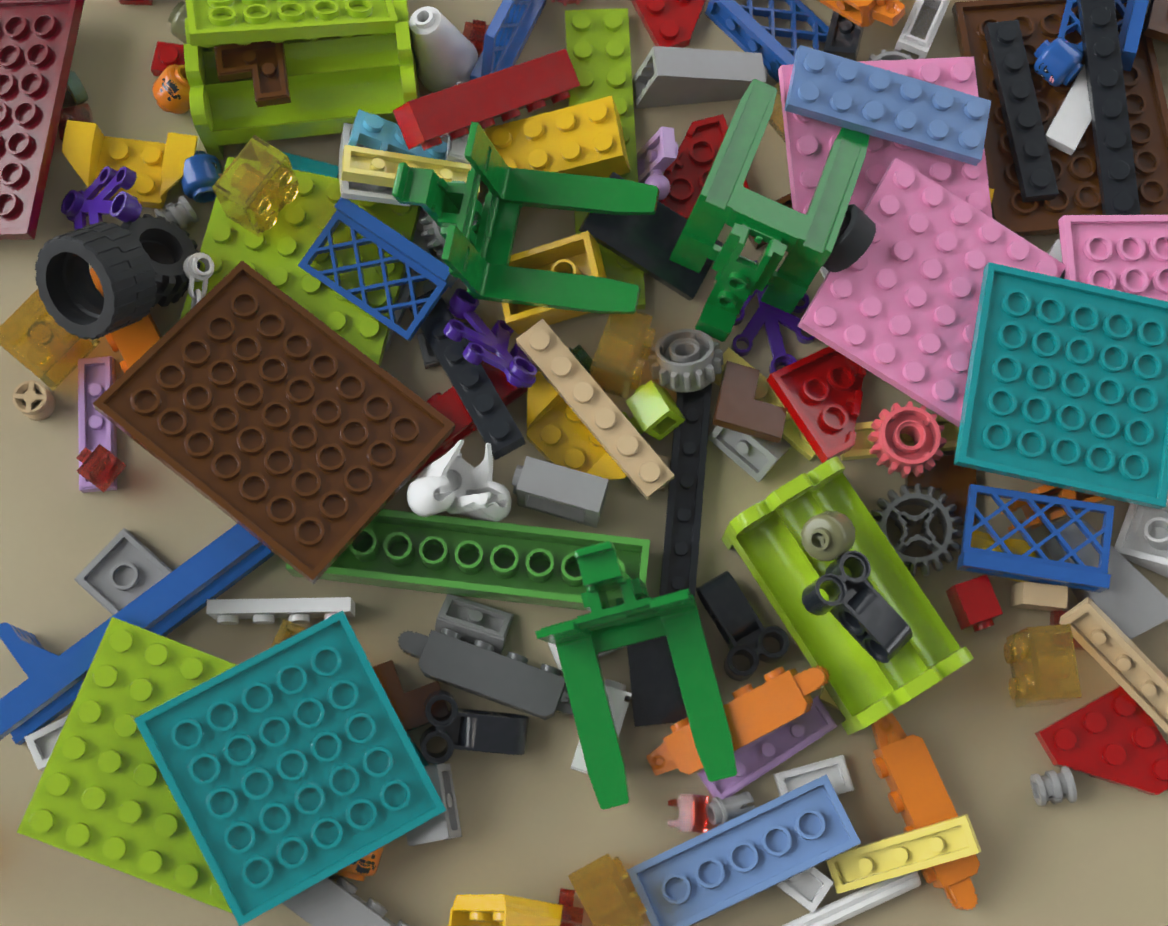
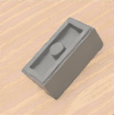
M447 594L436 619L435 631L440 632L441 628L453 630L462 635L460 640L470 644H474L475 640L489 643L495 646L493 652L501 654L514 614Z

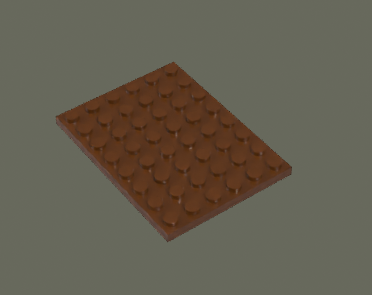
M977 0L955 2L952 13L960 56H974L978 96L991 101L984 149L989 188L994 189L991 203L992 218L1019 236L1027 237L1059 234L1058 220L1063 215H1103L1092 121L1089 123L1071 156L1048 144L1059 191L1057 197L1053 200L1022 202L984 34V28L987 23L1010 20L1019 21L1046 134L1075 79L1067 86L1064 84L1058 87L1052 86L1034 71V64L1037 60L1034 53L1045 40L1052 42L1057 39L1067 0ZM1076 6L1071 11L1079 19L1078 6ZM1116 10V19L1119 22L1123 17ZM1146 14L1131 71L1123 70L1140 213L1141 215H1168V108L1152 38L1142 35ZM1077 30L1064 37L1073 44L1082 42V37Z
M241 261L93 402L94 408L313 585L455 430V424L244 261Z

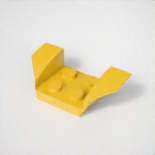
M67 120L62 153L87 187L93 183L101 170L106 166L116 171L123 166L135 171L137 178L132 188L129 190L120 188L109 200L113 201L119 192L125 191L136 197L142 207L162 209L168 191L184 175L185 160L195 155L198 136L168 132L166 143L104 136L96 123Z
M538 371L535 375L536 381L532 387L528 388L527 440L550 463L609 480L625 479L627 475L542 373Z
M505 894L457 895L450 910L448 926H560L563 905Z

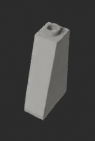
M653 46L632 79L636 108H652L741 99L753 79H758L764 83L767 81L768 73L767 68L763 64L762 53Z
M1066 518L1054 524V527L1056 529L1060 528L1062 525L1068 522L1069 519ZM1080 518L1092 535H1094L1097 531L1086 520ZM1074 522L1060 532L1072 549L1087 540ZM1101 535L1096 538V540H1097L1100 544H1101ZM1054 537L1044 544L1055 561H1058L1067 554ZM1091 543L1076 552L1085 565L1098 567L1099 553ZM1112 545L1110 546L1108 574H1111L1109 589L1097 593L1071 588L1079 603L1089 597L1130 640L1168 620V598ZM1070 557L1064 561L1068 563H1074Z

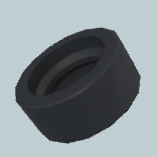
M855 204L848 205L832 253L823 265L829 272H840L850 267L867 251L874 239L876 224Z

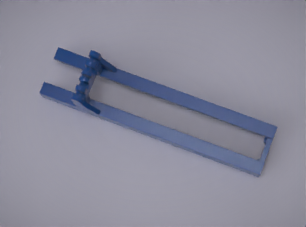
M236 524L112 617L166 637L206 607L207 599H217L273 557L275 553L239 524ZM111 618L59 656L45 650L34 634L9 623L0 624L1 640L28 676L27 680L0 699V740L10 733L14 743L21 745L25 742L24 737L44 728L73 706Z

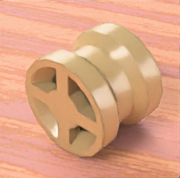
M34 380L24 381L14 390L13 403L15 407L29 419L35 421L44 420L54 412L56 399L40 382ZM37 401H41L37 405H35V407H33V404H35Z

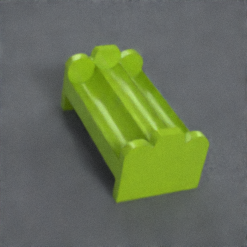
M393 0L398 23H395L396 33H388L383 36L367 34L354 35L351 38L337 36L322 37L318 40L293 39L284 41L291 103L257 107L252 78L226 82L219 81L214 47L191 46L188 18H185L187 43H184L185 73L190 86V111L194 127L207 154L213 155L219 160H224L223 145L342 133L344 123H354L358 109L397 123L393 110L408 101L420 98L418 75L409 27L410 13L407 0Z
M833 457L809 473H803L769 494L766 499L737 515L729 522L721 540L728 550L733 547L736 549L811 667L813 668V666L816 667L817 665H823L824 668L827 667L826 669L831 675L829 676V683L825 684L824 687L846 719L841 722V725L846 733L850 735L878 721L974 658L966 646L962 648L959 646L843 474L846 468L838 457ZM826 511H838L852 521L856 539L850 551H858L866 556L871 567L870 575L866 580L911 628L913 637L888 663H881L869 655L830 612L817 616L808 612L802 602L804 589L823 576L829 564L836 560L819 561L812 558L805 551L801 540V532L804 524L811 517ZM843 566L845 573L852 578L850 570ZM819 589L821 596L826 601H829L827 593L823 589Z

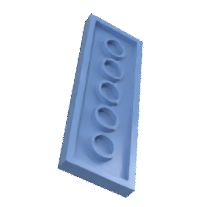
M800 45L795 55L784 111L977 166L983 156L991 101Z
M826 774L628 869L627 872L651 926H692L860 845L861 841Z

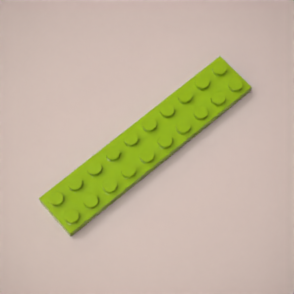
M628 8L565 10L566 50L580 83V86L569 91L571 96L569 98V107L612 95L620 115L630 173L619 176L626 180L638 182ZM574 211L575 235L582 233L579 231V228L588 212ZM599 244L606 277L638 285L640 294L637 310L645 309L644 272Z

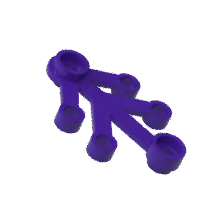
M109 166L104 167L99 176L85 191L71 190L66 194L61 204V212L66 215L69 221L74 222L75 230L87 226L86 217L88 215L90 225L103 222L102 215H111L123 222L136 221L142 211V205L136 197L121 191L115 196L113 201L109 199L120 188L125 190L131 189L136 181L137 173L125 166L121 167L118 171Z
M766 285L763 291L756 289L752 296L749 295L739 312L740 317L735 320L733 326H737L743 321L745 316L744 309L755 294H757L759 308L743 332L735 336L731 349L740 357L748 355L753 346L752 341L764 325L773 358L769 366V373L771 374L777 371L776 368L778 366H788L796 362V359L785 351L779 323L795 332L797 340L802 344L812 343L815 337H805L802 335V329L798 327L801 319L760 301L768 287ZM806 293L802 298L804 305H796L793 310L794 313H803L807 309L810 299ZM744 341L747 343L748 348L741 350L737 347L736 343Z
M456 289L449 300V310L455 317L466 319L476 331L466 327L459 320L450 319L443 330L444 334L456 342L462 341L463 337L471 341L462 353L463 357L471 364L480 365L484 361L503 371L511 385L517 388L532 387L536 381L535 375L537 374L535 365L529 361V358L517 343H515L510 353L508 352L509 339L514 330L504 320H497L490 330L475 312L479 305V300L473 299L465 289Z

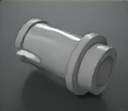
M748 791L724 799L714 797L710 803L706 804V814L712 825H722L728 820L755 809V805L747 806L748 803H752L754 800Z

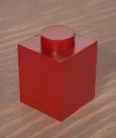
M987 574L953 585L945 591L961 630L973 627L974 632L990 628L995 625L993 619L1003 614Z

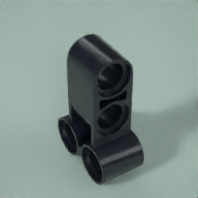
M848 551L829 564L826 573L804 589L802 593L803 605L813 615L820 616L830 612L869 655L881 663H888L913 637L912 630L904 619L866 580L871 570L866 556L858 551ZM843 566L850 570L852 578L845 573ZM819 589H823L827 593L829 601H826L821 596Z
M728 571L696 588L700 601L730 648L724 660V669L731 679L736 681L747 680L756 671L759 660L765 663H775L785 655L790 642L788 634L777 626L764 628L740 587ZM766 637L775 638L780 644V651L777 653L768 652L763 646V639ZM738 654L746 656L750 661V669L746 671L736 669L733 666L732 657Z
M436 690L426 698L424 703L425 715L433 726L427 728L422 733L420 749L424 759L429 763L442 764L448 761L454 749L508 755L525 754L529 723L528 716L458 708L453 695L444 690ZM438 700L448 701L451 704L450 712L444 717L434 716L431 713V707L434 702ZM436 736L443 737L447 741L445 749L440 753L430 752L426 745L431 738Z

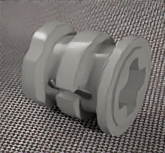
M183 195L178 198L179 202L167 204V209L164 211L154 210L156 217L158 215L165 217L166 221L170 223L174 221L179 224L178 227L181 230L187 229L188 223L199 221L195 211Z
M1061 767L1060 773H1056L1054 770L1046 771L1044 776H1040L1037 773L1031 774L1030 783L1037 805H1046L1047 801H1051L1053 804L1061 803L1063 798H1067L1071 803L1076 802L1077 790L1069 767Z

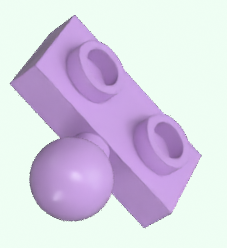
M664 126L637 152L638 182L657 186L660 191L658 201L666 198L670 192V183L663 176V171L676 160L678 155V144L675 141L674 128Z

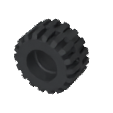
M144 214L142 218L139 216L134 222H123L121 228L128 230L135 239L139 240L151 259L150 262L154 268L155 282L157 283L156 300L152 307H155L156 304L166 307L170 302L174 304L183 297L189 287V278L183 270L184 261L187 257L200 251L196 250L198 245L195 240L190 239V234L185 229L181 230L178 227L179 224L174 221L170 223L166 221L165 217L159 215L157 218H154L151 214ZM197 261V268L200 269L201 263Z

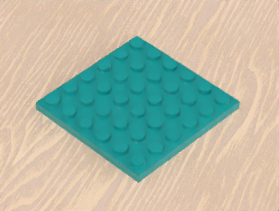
M989 262L984 267L954 465L1155 509L1165 508L1168 493V302Z
M343 610L134 719L239 926L446 811Z

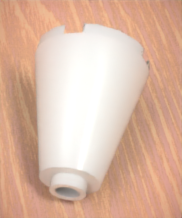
M426 6L416 10L410 17L409 27L417 75L424 87L434 93L455 86L457 81H470V74L479 59L475 46L438 9Z

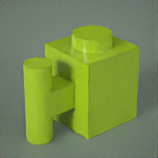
M652 380L638 387L634 394L625 401L634 416L630 419L626 412H622L640 435L645 432L659 441L686 420L669 392Z

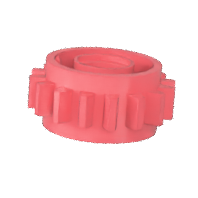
M908 401L904 407H901L898 402L894 403L891 407V413L884 408L879 414L880 419H875L870 426L875 431L871 432L868 436V440L874 442V446H872L869 452L870 454L877 455L879 460L876 464L878 466L885 465L890 475L896 471L901 473L902 478H906L910 472H913L916 477H919L924 472L923 467L930 471L936 465L934 460L939 461L944 454L938 449L947 443V439L941 437V432L945 429L944 425H938L935 420L937 415L929 414L924 405L920 408L913 407V403ZM900 434L911 436L914 446L905 445L900 439Z

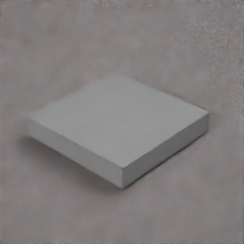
M123 528L74 580L112 615H115L173 571L126 528Z

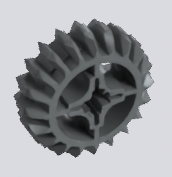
M919 483L915 484L911 494L906 484L901 485V497L893 489L889 490L887 495L891 503L883 498H879L877 505L883 512L871 510L870 514L875 520L879 521L876 523L888 540L886 531L887 519L891 517L895 521V525L900 529L901 538L893 548L905 566L909 567L913 577L916 575L917 567H920L924 577H928L930 575V564L934 570L940 572L943 570L940 558L947 563H951L954 560V557L948 550L955 552L960 550L961 545L952 539L962 538L963 531L953 529V527L961 524L963 520L959 516L950 517V514L957 509V506L951 504L945 508L942 505L948 497L945 493L940 495L937 500L932 497L935 493V488L930 486L926 495L921 494L922 486ZM911 504L927 508L920 515L916 516L898 510L899 507ZM935 515L939 518L943 527L942 544L935 540L936 536L932 534L929 528V523ZM923 519H926L920 531L924 536L916 534L905 543L904 541L910 530L906 525L914 527L916 524L919 525ZM913 545L921 546L925 550L929 549L933 552L925 557H910L902 554Z

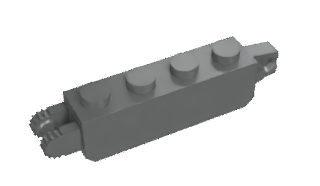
M441 628L440 632L431 630L429 636L407 630V632L403 631L400 637H398L399 640L397 642L399 643L398 646L401 647L400 649L403 650V653L406 652L407 655L410 654V656L420 659L418 662L419 667L427 678L543 720L553 717L555 712L573 715L565 679L561 676L562 671L558 668L542 664L539 669L528 665V658L522 655L508 652L507 657L493 652L495 646L480 640H475L474 644L460 640L462 636L460 633L447 628Z

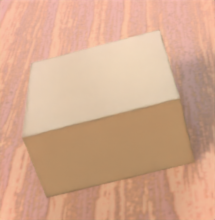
M1025 581L1011 585L1010 607L1051 612L1067 609L1068 586Z

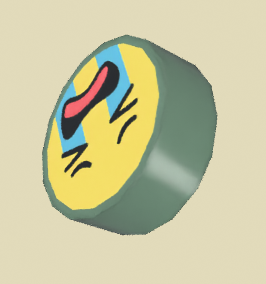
M70 71L66 89L78 106L88 101V95L76 73Z

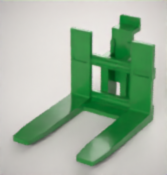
M758 79L752 80L737 106L701 193L669 258L670 261L697 273H700L707 258L715 261L712 269L717 271L714 278L717 281L706 300L695 325V330L702 331L721 342H725L728 338L737 315L748 296H752L756 289L763 291L765 286L768 285L760 301L789 314L793 312L800 299L805 295L814 277L832 253L866 156L870 136L842 127L831 147L806 215L743 186L772 115L778 91L777 88ZM726 223L732 229L721 247L715 244ZM749 235L755 238L754 242L757 244H761L762 241L767 243L757 262L740 255ZM785 251L788 252L778 270L775 271L781 259L783 258Z
M471 122L464 153L465 158L471 164V171L468 172L466 183L465 181L445 182L443 178L438 177L434 170L412 168L404 162L398 164L392 190L393 197L401 204L422 206L441 228L440 234L445 238L441 259L449 267L448 272L453 277L459 278L468 287L467 292L473 299L600 314H634L636 312L640 294L638 285L603 277L509 266L520 210L523 206L613 215H654L660 193L657 186L624 179L510 168L478 122ZM480 180L489 189L485 197L484 206L477 199ZM474 220L477 221L476 225H473Z
M610 541L575 550L574 555L578 561L583 585L587 587L586 592L581 593L583 606L591 611V613L577 616L573 620L543 627L541 630L535 631L537 639L555 644L557 647L587 772L600 808L604 810L629 803L630 799L625 764L598 655L602 652L662 636L667 637L695 747L708 780L714 782L736 776L737 767L732 736L694 595L690 594L689 589H684L655 598L649 597L646 584L640 578L632 579L620 569L615 546ZM621 588L623 598H616V606L610 607L606 591Z

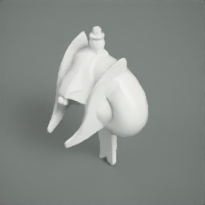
M459 440L447 454L428 465L408 487V505L415 514L421 517H429L447 511L451 515L459 514L471 519L499 522L506 518L511 511L512 499L509 490L503 484L492 481L493 455L490 443H486L484 460L480 465L474 467L462 458L460 449L464 444V440Z

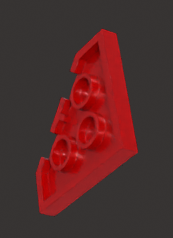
M631 0L655 46L684 48L689 46L694 29L706 0Z
M724 114L692 122L678 148L676 160L665 169L663 174L669 180L670 192L666 198L659 202L687 220L701 193L728 130ZM745 179L743 186L750 190L747 180Z
M828 346L769 375L766 379L784 407L787 408L788 413L822 463L848 452L855 445L856 420L860 415L863 392L861 391L863 378L867 373L865 368Z
M1120 685L1035 733L1054 766H1067L1071 770L1088 774L1091 777L1117 785L1121 784L1150 795H1158L1168 789V745L1151 717Z

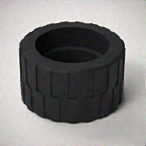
M99 222L56 236L48 240L38 253V260L35 264V279L41 301H43L49 315L55 319V322L60 327L81 339H98L142 320L143 317L150 313L151 307L154 306L156 300L155 293L157 292L156 275L148 253L145 252L139 240L132 236V233L114 223ZM89 264L101 282L104 297L97 290L91 278Z

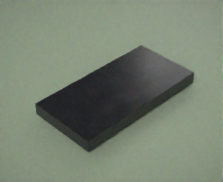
M612 172L608 177L614 179H624L615 172ZM659 201L654 215H613L588 212L579 228L580 232L589 231L599 244L689 301L694 299L714 262L707 258L700 273H697L669 260L687 219ZM718 239L716 240L715 244L722 247L723 243Z

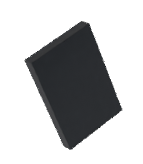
M662 636L627 646L634 726L677 723L687 718L667 637Z

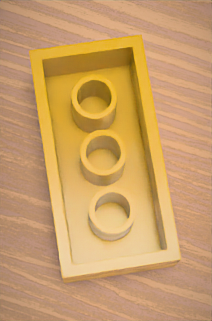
M612 95L484 129L486 135L510 168L608 178L612 172L618 175L630 173L620 115Z

